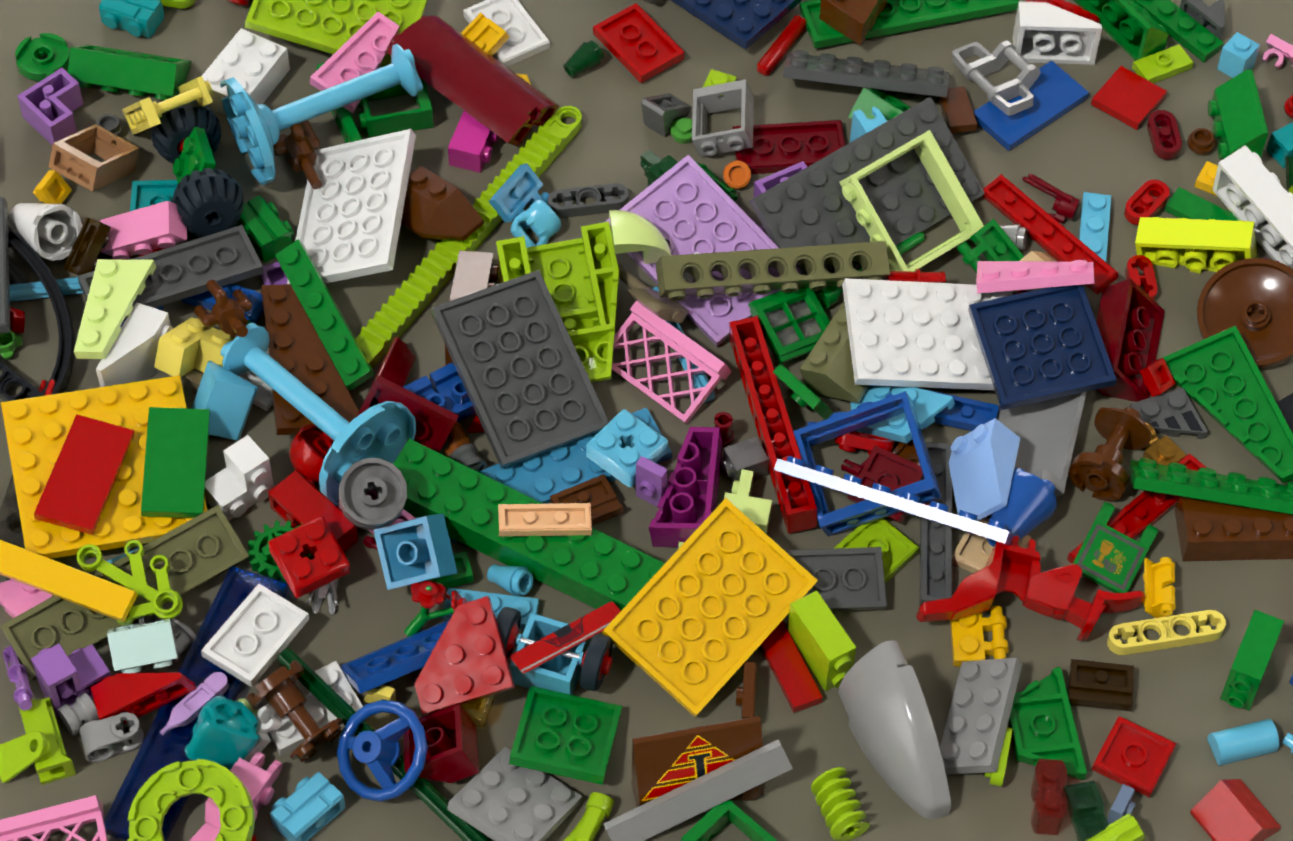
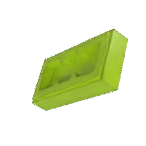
M1178 44L1133 61L1132 68L1137 75L1152 83H1156L1192 69L1194 62L1181 45Z

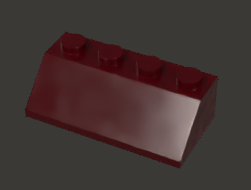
M1131 278L1107 286L1102 290L1096 323L1117 380L1114 386L1096 390L1104 396L1138 402L1148 399L1150 395L1148 388L1143 382L1140 370L1156 360L1165 310Z

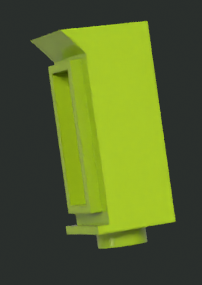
M50 697L31 700L32 707L26 711L21 710L19 707L26 734L39 731L47 740L46 753L34 762L41 785L77 775L72 759L67 757Z

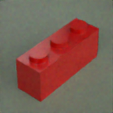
M294 471L268 492L271 509L284 521H291L293 529L298 525H303L323 516L343 552L358 541L357 526H354L337 508V505H334L317 490L311 479L303 478Z

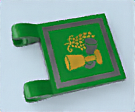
M1104 502L1073 564L1079 565L1083 570L1082 576L1114 593H1127L1158 533V529L1147 525L1139 541H1136L1106 525L1115 506Z

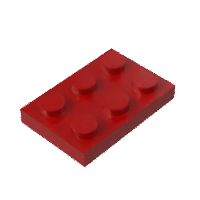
M637 3L593 26V34L640 83L684 60V51Z

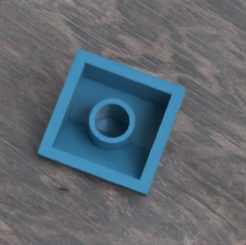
M444 513L424 516L373 530L387 590L457 574Z

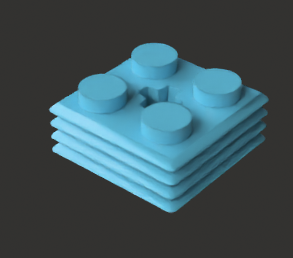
M623 409L586 444V457L627 487H632L636 483V463L641 456L657 463L668 451V440L633 414Z

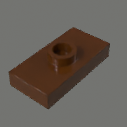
M744 662L743 687H737L736 706H742L741 719L755 717L757 664L755 662Z

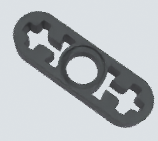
M619 183L553 191L548 197V205L559 218L609 213V210H620L629 203V191L624 185ZM618 195L619 199L615 200L613 196ZM601 196H604L605 202H601ZM585 197H592L596 202L586 205L581 200ZM557 202H563L564 206H559Z

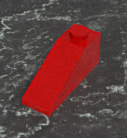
M181 672L118 673L105 677L100 683L91 687L100 720L124 712L133 713L139 718L196 689L195 683Z

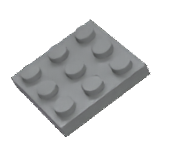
M504 747L448 803V811L494 841H545L580 805L582 796L545 772L510 765L511 750Z

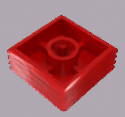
M323 516L313 519L268 542L269 551L295 598H299L350 573V563ZM314 554V559L309 560V558L304 557V555Z

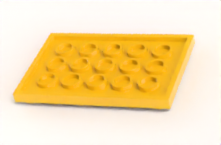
M725 498L611 621L602 634L612 638L615 646L689 713L696 717L789 614L790 603L803 598L818 580Z

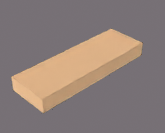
M590 503L498 504L499 536L591 535Z

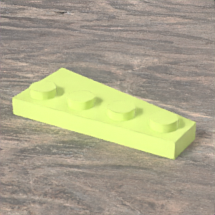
M97 260L74 348L76 359H106L121 332L120 326L124 318L130 316L134 309L132 306L137 295H141L144 291L148 275H153L156 269L154 260Z

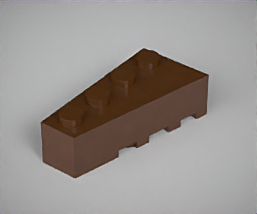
M1183 496L1178 497L1175 517L1182 561L1293 559V514Z

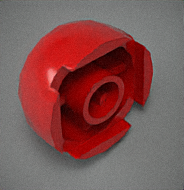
M306 424L292 440L289 457L297 473L303 478L319 483V474L324 457L334 441L324 432L321 433L314 430L316 425Z

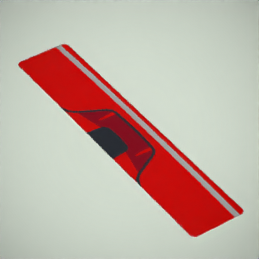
M611 601L510 655V659L525 674L588 640L595 634H599L621 610Z

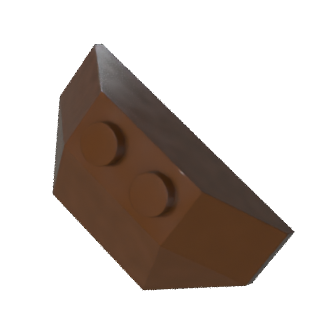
M422 166L409 174L401 225L422 238H455L456 240L463 241L484 225L481 216L457 187Z

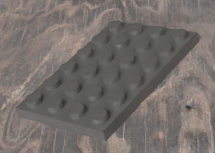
M539 270L432 307L431 314L501 469L596 434L609 423Z

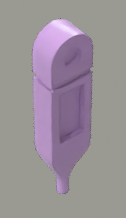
M214 672L207 677L203 683L198 685L195 690L190 692L172 709L169 721L160 733L164 735L173 728L187 726L195 720L207 702L217 696H222L228 690L227 676L222 672Z

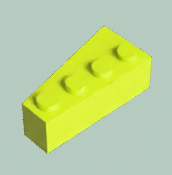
M1140 217L1135 241L1137 255L1147 257L1154 265L1169 268L1182 265L1189 269L1190 272L1201 274L1202 270L1217 272L1224 266L1238 260L1258 258L1254 221Z

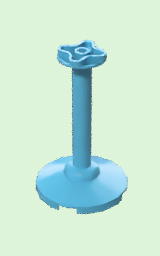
M398 44L392 45L391 64L273 110L265 104H256L234 77L220 82V87L227 85L228 97L222 98V104L229 127L240 153L248 152L251 163L255 168L250 171L261 185L275 181L276 171L273 145L279 140V131L399 84L412 97L423 90L411 51L409 49L403 50Z
M249 323L246 326L248 333L245 337L237 336L233 341L227 342L221 349L220 354L224 357L222 362L223 369L237 376L251 370L334 441L324 457L319 474L320 491L334 505L339 506V485L343 474L352 464L365 458H380L393 464L406 445L407 439L409 438L414 441L416 434L415 416L400 402L386 401L372 406L349 423L266 353L270 338L269 333L264 327L257 326L255 323Z

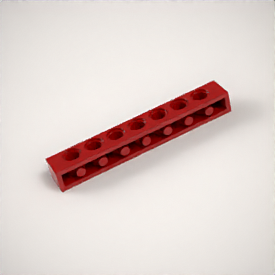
M758 316L729 322L730 344L760 444L769 458L768 470L787 533L816 528L817 507L809 482L774 470L777 458L787 461L788 456L801 460L802 458L776 375L773 373L774 368Z

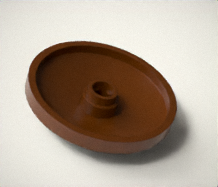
M1248 258L1230 263L1218 270L1208 280L1198 300L1197 320L1202 339L1236 326L1258 369L1272 368L1293 358V269L1271 259Z

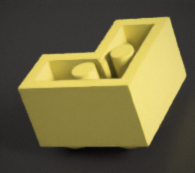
M191 317L159 337L154 368L171 376L180 375L181 378L193 369L204 373L208 361L223 367L224 357L220 354L221 349L227 342L233 341L235 337H231L230 334H226L214 327H205L199 319Z

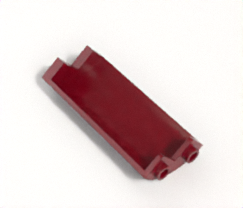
M422 16L401 34L397 33L390 41V47L386 51L391 55L392 45L395 44L401 46L403 50L409 49L414 57L415 68L421 79L504 141L516 147H519L533 125L543 126L559 107L558 104L438 16Z

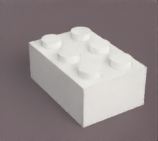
M241 28L202 75L204 81H209L214 96L211 97L213 103L208 104V107L226 116L222 98L228 97L227 85L220 87V82L232 77L243 86L256 104H263L290 70L287 48Z

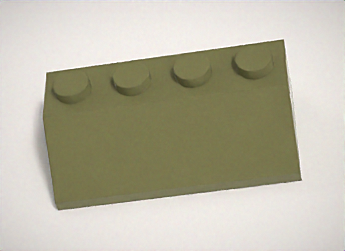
M843 301L804 361L800 371L806 387L814 394L859 403L870 385H855L845 303Z

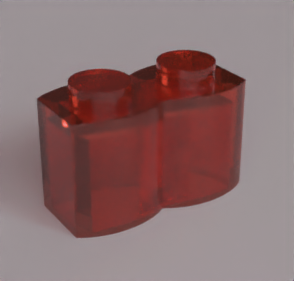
M1039 759L1031 784V797L1034 802L1031 813V825L1035 834L1058 835L1061 831L1067 811V797L1064 792L1067 770L1062 760Z

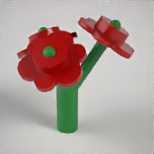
M432 580L413 583L410 587L411 599L414 602H420L421 609L405 628L404 633L409 637L418 633L428 620L453 614L458 605L467 603L466 598H462L456 590L452 591V607L430 613V608H433L435 604L440 605L443 601L451 599V596L445 592L446 587L440 582Z

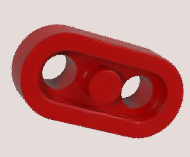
M1160 180L1146 181L1126 202L1124 216L1127 221L1139 225L1140 217H1154L1167 203L1170 193L1169 187Z
M853 431L834 438V442L839 444V449L844 451L856 452V449L859 448L868 450V455H870L875 445L891 453L893 451L894 440L864 432Z

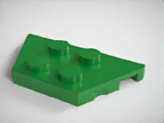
M1056 667L1047 677L1039 682L1035 680L1027 685L1024 691L1015 693L1008 721L1009 728H1013L1011 737L1017 761L1083 780L1086 779L1087 771L1061 667Z

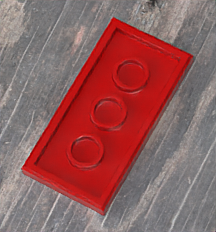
M76 414L36 507L34 519L93 535L134 438V430Z

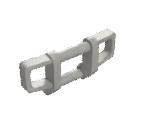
M1010 41L1001 42L993 51V54L978 42L970 43L952 51V62L969 81H974L987 94L988 100L1006 115L1016 114L1034 105V96L1028 89L1040 76V70L1034 64H1029L1015 51V46ZM971 55H977L981 58L969 64L963 60ZM1008 60L1021 70L1016 79L996 87L984 77L999 71ZM1018 96H1021L1023 98L1014 103L1007 102L1008 100H1011Z

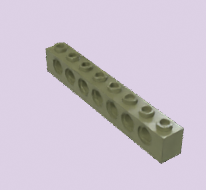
M886 241L661 256L655 264L660 298L668 297L670 301H679L685 299L686 296L697 295L698 299H708L714 297V294L725 293L726 297H736L742 295L743 292L753 291L754 295H764L770 293L771 290L781 289L782 293H792L798 291L799 288L808 287L810 291H820L826 289L827 286L836 285L838 289H843L842 284L845 278L885 280L890 275ZM852 261L858 262L862 266V271L855 270L852 266ZM824 263L832 265L835 273L827 272L824 268ZM796 265L803 266L807 271V275L799 274L796 270ZM768 267L777 269L779 277L771 276L768 272ZM745 269L749 271L751 279L743 278L739 270ZM711 271L721 273L723 281L715 280L711 275ZM683 273L693 275L695 283L685 281Z

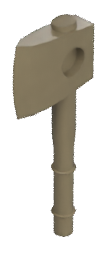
M618 264L619 279L631 288L627 291L636 301L661 319L683 323L689 312L677 301H670L668 297L660 298L658 291L651 289L624 269L623 265Z

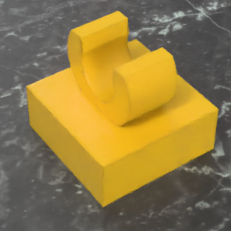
M49 170L32 193L40 202L45 204H62L72 189L58 172Z

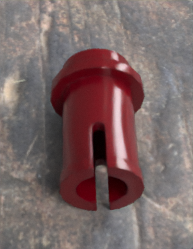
M719 412L714 417V427H720L722 444L725 447L734 439V431L732 430L733 417L728 412Z

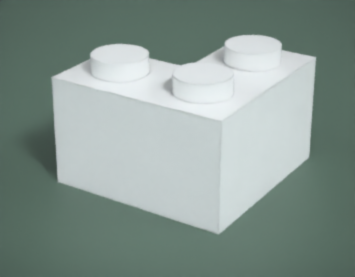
M249 435L223 450L226 468L205 481V500L212 508L219 505L228 521L240 517L257 502L266 500L269 497L268 492L274 488L269 457Z

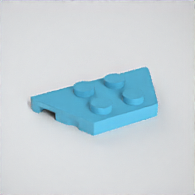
M870 385L859 403L850 402L851 410H854L862 403L876 402L885 399L890 393L896 395L906 391L913 401L922 430L934 423V416L944 408L948 410L953 408L955 402L953 396L920 388ZM905 413L855 430L906 444L912 440Z

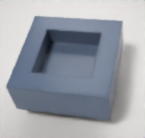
M1125 784L1122 785L1110 809L1106 824L1109 825L1128 813L1132 815L1136 803L1131 801L1135 791L1134 788Z

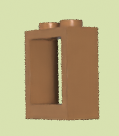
M94 124L54 142L49 168L93 192L135 172L139 147ZM94 153L105 159V161L99 162L88 156V154Z

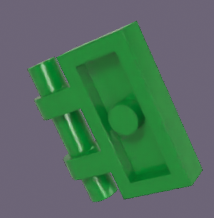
M994 218L970 237L977 247L972 250L966 241L957 247V250L963 256L961 258L966 265L970 264L976 273L977 261H981L978 256L982 253L988 261H1020L1024 257Z

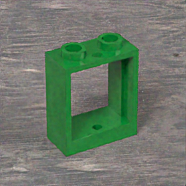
M420 78L423 90L419 91L415 96L418 109L372 117L368 101L409 94L400 84L360 100L356 108L361 107L362 112H358L361 129H367L368 138L407 129L416 131L434 127L432 106L426 83L423 79Z
M1254 610L1220 697L1221 700L1226 701L1235 708H1243L1250 711L1284 620Z
M730 800L713 807L681 838V841H711L731 822L752 841H777Z

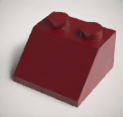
M460 703L419 718L425 729L428 747L425 765L419 775L420 778L451 784L479 773L477 728ZM411 729L403 735L405 773L408 772L412 765L415 752L414 736Z

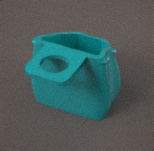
M217 696L211 699L202 707L197 722L193 727L192 739L185 746L186 756L194 761L197 759L213 761L230 770L239 758L244 759L255 748L259 740L257 735V718L242 702L232 701L224 696Z

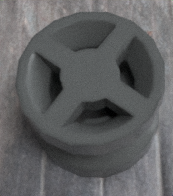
M471 443L458 447L450 456V459L477 472L487 468L485 460L478 456L479 450Z

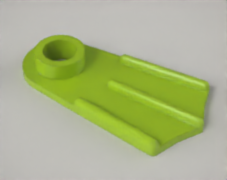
M33 731L0 744V778L2 783H8L46 753L48 744L41 732Z

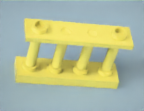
M200 76L177 87L180 94L157 103L156 101L152 102L151 98L148 97L122 109L132 135L161 124L159 118L162 117L163 113L196 100L202 107L213 103L211 97L214 96L209 81H204L203 77Z

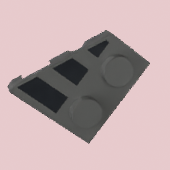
M1184 388L1130 404L1129 408L1137 410L1141 415L1140 419L1144 423L1150 424L1156 434L1161 433L1166 436L1179 437L1180 433L1196 434L1197 439H1205L1207 437L1208 430Z

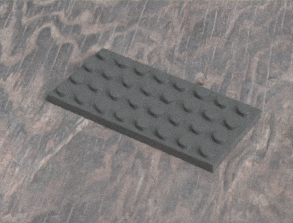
M930 96L756 196L749 203L769 238L779 248L870 242L868 232L858 222L856 211L851 202L845 199L839 182L928 130L933 134L970 202L983 196L985 192ZM915 149L859 180L895 246L951 215ZM852 261V266L855 270L862 267L858 262ZM824 263V268L827 272L835 273L832 265ZM796 265L803 272L802 275H807V271L803 266Z

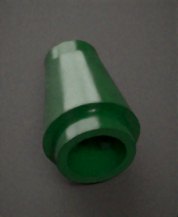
M590 40L588 43L583 42L563 65V68L573 78L601 63L600 60L604 58V54L593 40Z

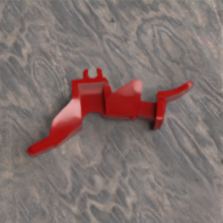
M1014 536L1010 545L996 542L986 567L964 578L951 598L927 601L921 604L916 618L920 622L954 621L988 611L995 596L1000 592L1006 591L1017 595L1022 601V606H1025V608L1058 620L1065 619L1080 628L1077 640L1082 642L1083 640L1086 641L1101 613H1118L1133 610L1144 602L1145 596L1143 591L1112 593L1098 589L1091 603L1074 596L1083 572L1079 565L1072 564L1041 573V557L1039 552L1035 551V540L1030 539L1028 542L1029 547L1025 549L1018 545L1019 536Z

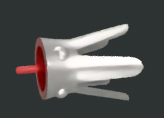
M339 578L311 592L306 604H309L315 592L312 607L313 614L319 612L322 600L326 597V594L328 597L329 613L331 615L335 614L336 604L339 605L336 591Z

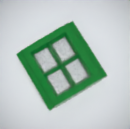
M809 287L799 288L798 291L792 293H782V291H779L748 304L752 316H758L763 336L775 359L780 364L810 353L830 323L814 291H810Z

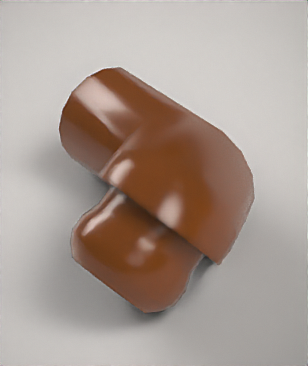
M456 422L450 432L452 441L449 447L444 450V455L448 458L458 447L470 444V440L459 422Z

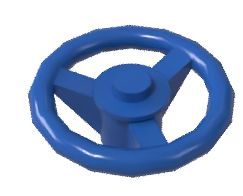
M383 699L364 705L346 723L340 734L337 749L339 770L348 787L363 799L382 802L397 798L413 786L425 765L428 747L425 729L415 712L401 702ZM386 712L400 717L374 732L363 731L357 737H353L359 725L371 715ZM411 729L415 743L413 762L405 777L396 783L391 767L394 766L400 756L399 739ZM350 749L353 750L354 756L358 761L367 764L383 789L368 787L357 779L351 768Z

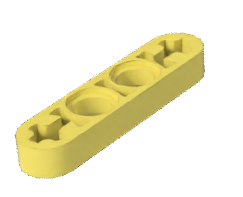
M1204 610L1121 623L1111 628L1107 639V646L1114 654L1130 655L1212 642L1222 636L1226 620L1218 611ZM1206 622H1210L1212 626H1216V629L1212 630L1209 625H1205ZM1175 625H1184L1188 628L1189 634L1180 636L1174 632L1173 627ZM1148 629L1155 630L1160 635V638L1158 640H1149L1144 636L1143 632ZM1117 636H1122L1123 640H1127V643L1122 644V641L1117 639Z

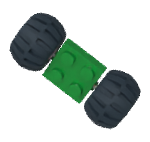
M196 100L163 113L162 117L159 118L161 124L151 129V138L155 149L161 157L173 164V174L178 182L173 195V203L177 205L178 213L182 216V222L187 227V231L193 235L205 237L233 228L242 215L244 196L239 184L232 176L222 170L214 169L216 163L213 154L217 150L221 139V125L218 117L208 105L202 107Z

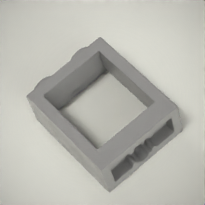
M746 79L693 89L692 142L700 157L753 148L754 96ZM741 107V128L707 134L708 113Z

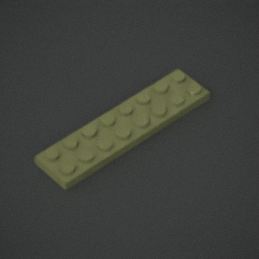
M219 505L144 545V556L142 557L147 585L157 591L156 575L150 568V560L156 555H163L168 559L170 564L168 571L170 588L177 591L181 597L249 559L247 551ZM139 549L135 550L134 552H132V553H130V554H136V553H138V552H139ZM127 556L112 563L132 576L130 561ZM157 562L154 568L162 569L165 562ZM100 572L92 574L101 579L120 585L119 583L115 582L114 580L110 579L109 577L103 575ZM52 596L0 625L19 661L25 666L31 681L37 678L31 658L36 656L41 650L60 644L67 656H70L73 651L79 648H85L91 644L95 646L107 639L108 629L121 627L116 619L56 596ZM140 596L136 598L133 606L149 601ZM165 602L162 607L168 605L171 602ZM139 618L134 619L132 624L139 621Z

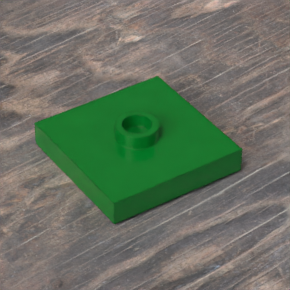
M779 364L773 371L776 376L794 391L791 397L802 408L808 404L824 420L829 419V416L834 414L824 402L783 365Z

